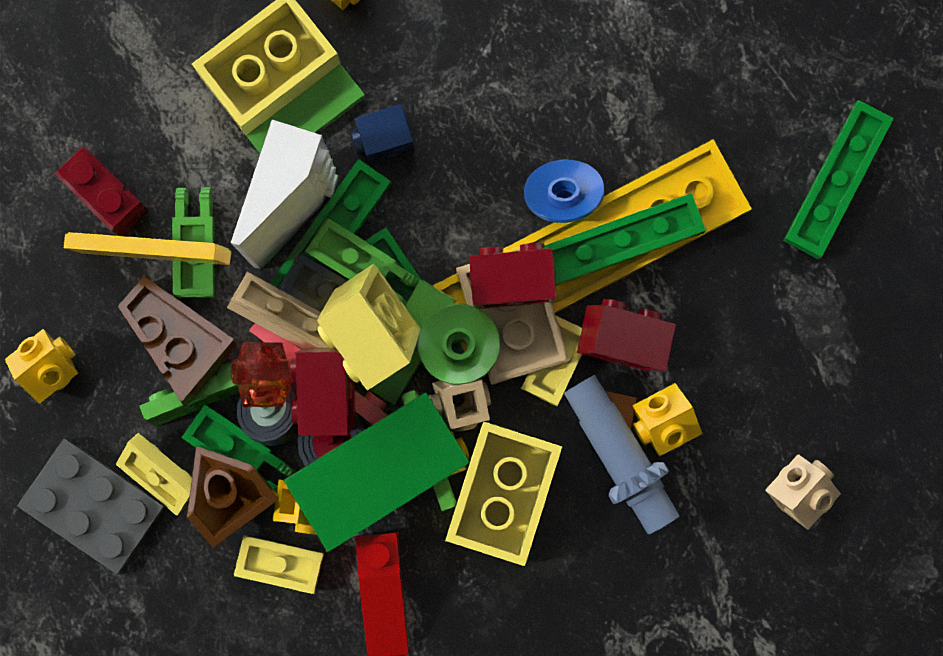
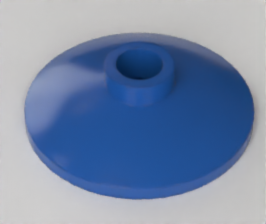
M557 160L540 166L528 177L524 187V197L528 208L538 217L550 222L569 223L589 216L600 206L604 197V183L600 174L586 163L576 160Z

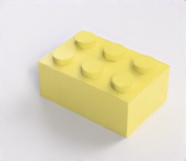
M275 0L193 62L192 65L244 134L247 135L340 65L338 53L296 0Z
M372 264L336 288L316 320L319 323L318 332L323 341L330 348H337L345 359L343 366L347 374L354 382L361 381L366 390L374 387L410 363L421 330L375 264Z
M483 421L445 541L525 566L562 446Z

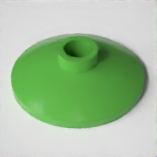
M466 304L448 305L435 311L423 324L418 337V352L426 370L436 379L453 385L474 382L484 377L493 368L500 351L499 333L492 319L482 310ZM457 342H464L468 346L463 354L454 353L452 348Z

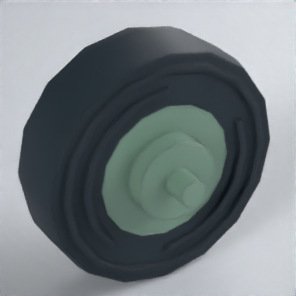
M275 372L261 374L250 381L242 391L237 404V419L242 431L253 441L268 446L282 445L294 439L298 435V424H293L291 409L293 400L297 399V383H292L289 376Z

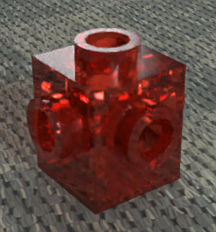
M283 342L242 343L238 358L233 359L231 363V380L233 384H238L243 407H283L293 381L290 372L291 359L286 357Z

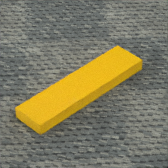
M70 232L65 234L64 240L65 249L82 254L230 265L231 258L229 248L215 243Z

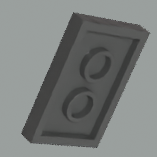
M68 439L62 440L17 505V507L115 574L122 572L166 507Z

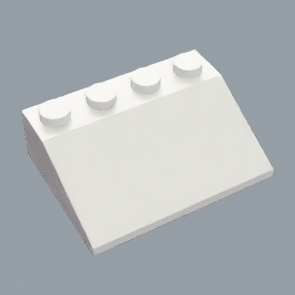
M275 120L271 121L231 240V244L253 267L261 269L324 206L326 197L331 198L336 191L339 175L335 174L336 167H334L333 159L329 155V150H327L322 135Z

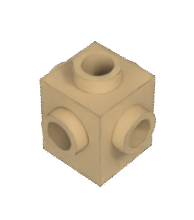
M481 379L459 385L448 384L442 381L432 383L434 394L429 395V398L450 430L465 431L477 427L479 422L490 420L487 408L491 404L490 394L486 383L482 382ZM461 394V400L457 404H453L452 396Z
M797 455L789 465L784 467L778 477L765 490L783 512L808 530L823 513L832 507L834 501L841 494L831 481L834 474L818 460L811 464L800 455Z

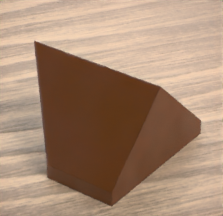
M196 446L187 518L208 543L214 547L276 502L279 496L253 465Z

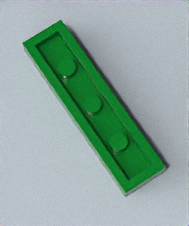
M860 100L854 104L783 240L784 242L816 259H820L823 256L894 118Z
M358 159L269 284L279 288L298 253L331 271L329 267L305 253L327 217L356 235L392 185L391 181Z
M690 193L544 245V248H552L554 252L558 286L703 234L706 229L694 197Z

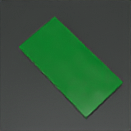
M425 392L283 481L322 545L329 552L470 462Z

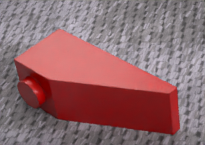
M399 532L355 536L367 655H409Z

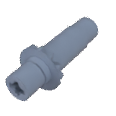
M596 375L566 391L564 395L579 418L580 426L616 484L608 494L613 504L625 499L628 506L634 510L647 534L661 529L678 518L680 515L663 489L664 485L660 480L661 477L669 472L664 462L650 463L614 401L611 402Z

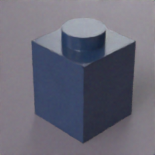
M401 104L355 118L358 130L351 132L357 154L366 153L369 164L414 150Z

